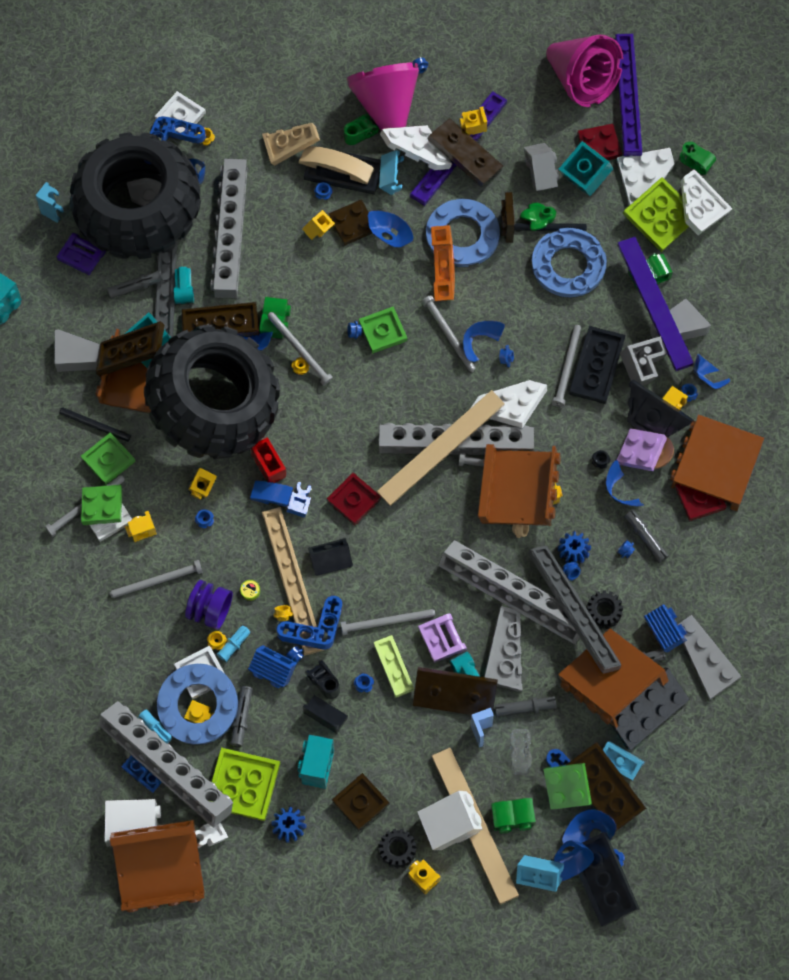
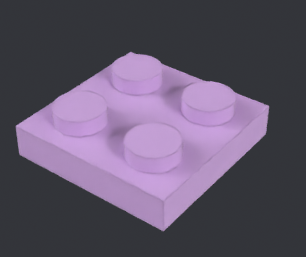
M630 429L617 458L619 465L654 471L667 440L666 436Z

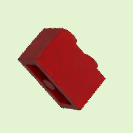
M268 437L259 441L251 448V455L266 482L276 483L286 478V468Z

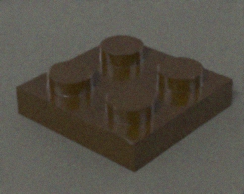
M505 192V198L501 200L500 209L502 236H505L506 243H513L515 228L512 192Z
M362 199L328 213L330 219L335 223L333 226L344 246L373 234L369 228V212Z
M363 773L332 799V802L358 831L390 805V802Z

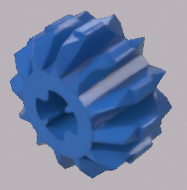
M575 531L572 532V536L566 533L565 539L560 538V545L557 548L561 552L560 558L566 557V563L570 560H573L574 563L577 560L583 563L584 558H588L590 555L588 552L591 550V545H588L589 539H583V533L579 534V536H576Z
M289 807L286 813L285 809L282 808V815L275 813L274 817L276 820L271 822L272 826L275 827L272 830L273 834H278L279 840L285 836L286 843H289L290 837L297 841L296 834L303 836L304 832L301 829H306L307 827L305 823H302L305 821V816H299L300 810H296L293 813L292 807ZM288 821H292L290 828H286Z

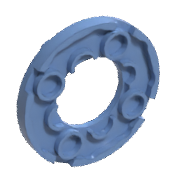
M456 199L440 205L431 214L426 226V239L432 253L434 254V246H432L431 227L445 226L453 219L466 217L478 223L481 235L479 240L469 247L453 245L454 266L468 267L469 265L480 264L487 260L496 250L500 238V227L494 213L482 203L470 199Z
M562 228L559 231L546 234L537 243L532 255V270L538 283L550 293L562 297H578L591 292L600 284L606 270V254L600 246V242L591 234L580 229ZM573 248L580 251L586 257L587 269L582 275L575 278H562L553 271L551 258L560 249Z
M207 664L186 665L170 674L162 684L157 698L158 716L163 727L174 738L192 745L207 744L222 737L232 725L238 711L237 692L231 680L218 668ZM201 684L208 686L217 698L215 713L203 723L186 721L178 710V700L181 693L191 685Z

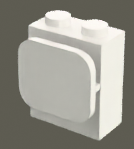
M457 791L418 811L432 850H443L483 830L481 818L476 813L473 799L467 791Z
M156 800L106 801V845L111 846L110 835L112 832L157 826V818H161V807L157 806Z

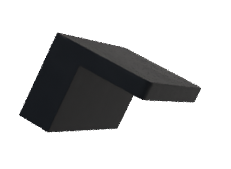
M346 538L308 548L316 576L353 566Z
M315 695L308 705L304 704L303 706L304 714L336 734L348 719V715Z

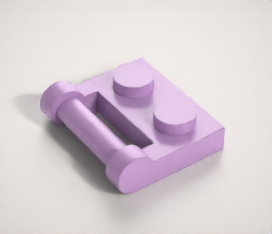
M451 614L443 615L418 626L434 663L467 650L453 625ZM440 625L446 626L455 645L454 647H449Z

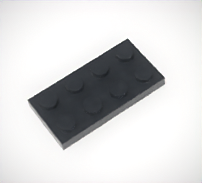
M342 152L374 168L368 185L351 180L350 175L318 165L316 168L306 167L304 180L316 183L324 182L330 186L375 195L380 178L381 160Z
M589 326L569 395L603 404L607 403L626 335Z
M664 668L669 680L664 686L657 681L653 682L615 717L618 727L611 726L628 750H632L690 700L669 668Z
M602 832L582 842L593 852L594 860L589 867L579 873V876L601 927L639 910L638 903L607 833Z

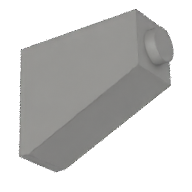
M684 299L670 310L683 340L704 336L709 333L711 325L687 299ZM652 323L650 334L652 338H656L659 335Z
M55 330V366L57 372L96 370L100 344L61 330Z

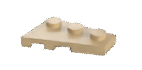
M313 123L295 126L286 131L277 130L276 133L262 134L270 162L274 166L320 141L316 126Z

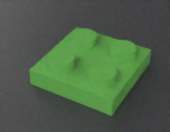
M394 306L359 319V324L372 354L407 341L406 333Z
M111 433L81 455V459L105 485L136 462L135 458Z
M121 485L82 488L81 522L83 525L122 522Z
M585 763L544 769L551 810L592 804Z

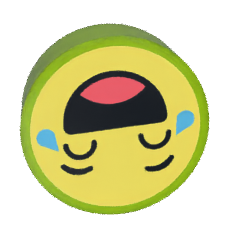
M254 580L243 582L240 587L242 597L248 601L257 599L260 595L259 584Z

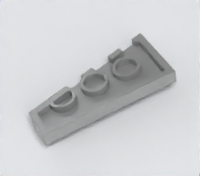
M501 606L484 677L498 679L497 686L522 692L520 613L514 609Z
M691 615L679 623L682 624L687 632L684 635L687 641L683 643V646L688 652L690 661L710 701L741 679L742 676Z

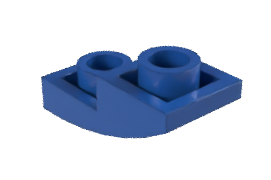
M255 481L250 499L265 504L270 502L288 507L293 487L266 481Z
M132 755L121 766L123 770L152 793L162 783Z

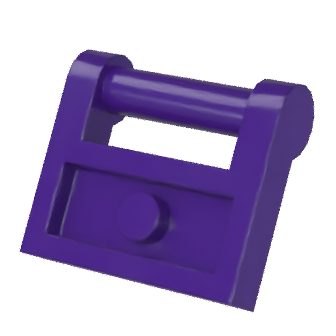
M72 233L57 255V260L90 275L106 251H101L90 242L80 238L78 234ZM75 244H78V245H80V246H82V247H84V248H86V249H88V250L94 252V255H92V254H90V253H88V252H86V251H84V250H82V249H79V248L75 247L74 245H75Z

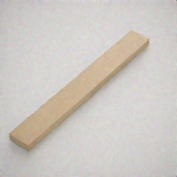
M491 390L384 484L377 493L389 506L393 505L497 413L505 403Z
M281 507L262 512L289 606L291 612H293L294 622L317 627ZM308 632L300 634V637L303 639H308L311 636ZM301 645L304 656L324 651V649Z
M451 748L432 755V759L448 794L451 795L457 791H467L473 799V806L481 818L483 830L469 839L499 905L519 897Z

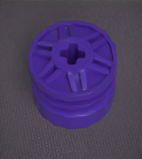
M199 580L188 598L185 617L189 620L194 618L195 622L199 623L205 616V626L219 630L229 612L233 592L223 587H218L213 594V584L208 583L206 585V581Z

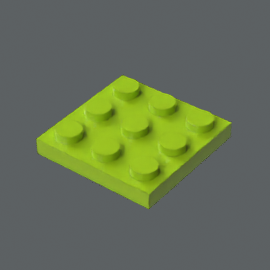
M663 177L623 211L624 216L660 252L665 250L689 228L685 223L682 196Z
M221 748L212 782L216 785L217 789L231 798L233 802L231 814L265 821L281 763L277 760Z

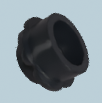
M599 450L592 455V464L595 467L604 469L610 463L611 459L606 451Z

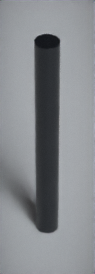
M515 223L514 231H531V223ZM548 223L546 227L535 231H559L562 228H575L586 231L587 224Z
M64 407L60 409L59 414L107 434L111 433L113 436L127 442L131 438V435Z

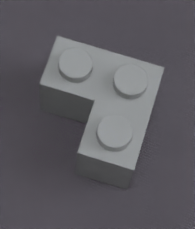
M545 143L524 147L525 161L530 169L533 188L539 191L558 187L559 172L555 170L554 164L557 163L556 153Z
M661 336L627 346L620 353L630 380L634 379L641 385L649 384L658 377L653 363L660 361L668 354Z

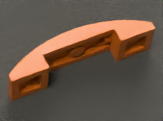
M450 225L431 227L432 246H434L435 265L434 298L435 301L454 300L455 270Z

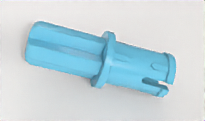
M241 626L231 638L227 639L228 642L217 653V656L224 662H227L237 649H240V645L250 634L249 629Z
M148 710L140 713L138 718L151 731H155L159 738L165 743H169L172 740V736L161 726V721L155 719Z

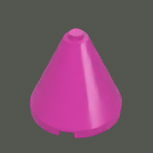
M594 35L553 43L546 51V57L568 96L573 102L581 106L590 107V104H600L613 92L620 79L622 69L619 68L620 59H623V52L619 43L606 35Z
M412 62L382 66L366 73L362 71L347 77L348 87L381 131L388 128L406 127L419 73L418 64L415 63L413 66Z

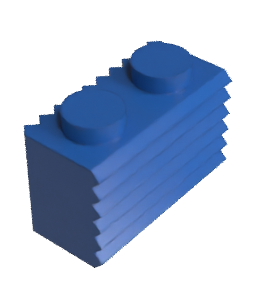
M663 604L644 616L666 653L687 641L684 636L687 632L682 624L678 625L675 621L677 615L672 607L668 608Z
M262 645L256 649L248 670L253 672L252 675L259 679L265 678L270 681L272 686L283 688L288 685L297 663Z

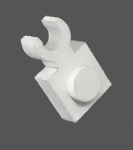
M208 823L203 825L200 830L195 831L196 837L200 839V842L197 844L198 848L206 843L210 847L228 838L221 823L214 828Z

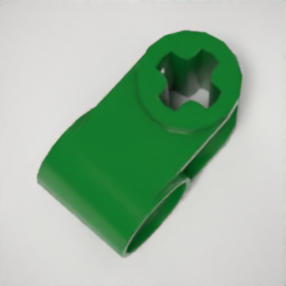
M364 114L345 125L344 141L348 145H356L376 135L379 127L373 124L369 114Z
M686 142L679 156L683 164L693 170L695 169L701 175H706L716 161V157L711 152L706 151L694 142Z

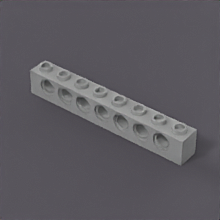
M224 159V166H221L220 176L223 177V182H219V193H222L221 198H218L220 214L216 216V225H219V230H215V241L218 242L217 247L214 246L213 251L216 263L212 264V274H215L214 280L211 279V291H214L215 298H237L248 170L247 160ZM223 276H229V277L226 278V279H222V278H221V277H223Z
M385 423L380 425L379 453L420 454L434 441L433 437L440 436L451 424L433 426L432 424L414 425L406 423L395 425L393 423ZM482 425L450 454L485 455L486 444H494L496 450L534 451V427L524 425L523 428L510 427L508 425H501L499 427ZM395 436H402L403 439H401V440H396L394 437H395ZM415 436H421L422 439H421V440H415L414 437H415ZM478 437L480 440L473 441L471 438ZM497 437L499 441L494 442L491 438ZM510 438H517L518 441L512 442Z
M455 540L443 553L439 567L569 642L576 644L580 639V636L555 597Z
M117 701L100 714L99 727L213 828L231 814L233 807L231 798L217 789L216 785L208 781L198 769L192 767L185 757L176 753L170 744L165 743L159 738L158 734L155 731H151L140 718L135 717L128 707L123 706Z

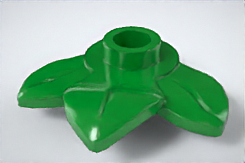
M541 203L529 204V209L524 210L519 218L531 221L530 229L535 231L546 227L548 223H552L556 217V210L552 207H545Z

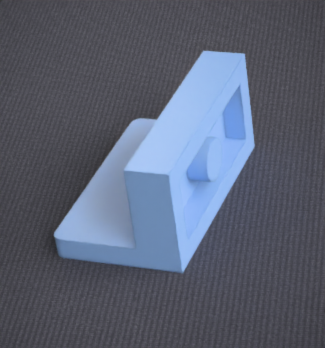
M491 708L471 715V728L479 747H482L484 742L482 730L492 727L494 715Z

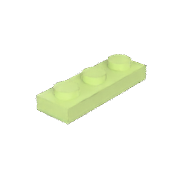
M393 636L375 641L374 647L395 698L414 691L413 684Z

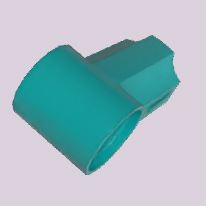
M179 267L175 269V304L194 303L191 268Z
M465 652L449 661L454 673L480 677L469 652Z

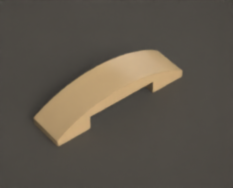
M307 147L304 149L299 160L300 164L316 168L318 165L350 175L351 180L367 185L374 170L372 166L353 156L323 147Z

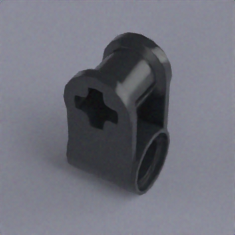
M318 661V665L310 671H305L309 680L326 698L334 699L340 694L339 681L324 661ZM331 684L336 686L333 690L326 689Z

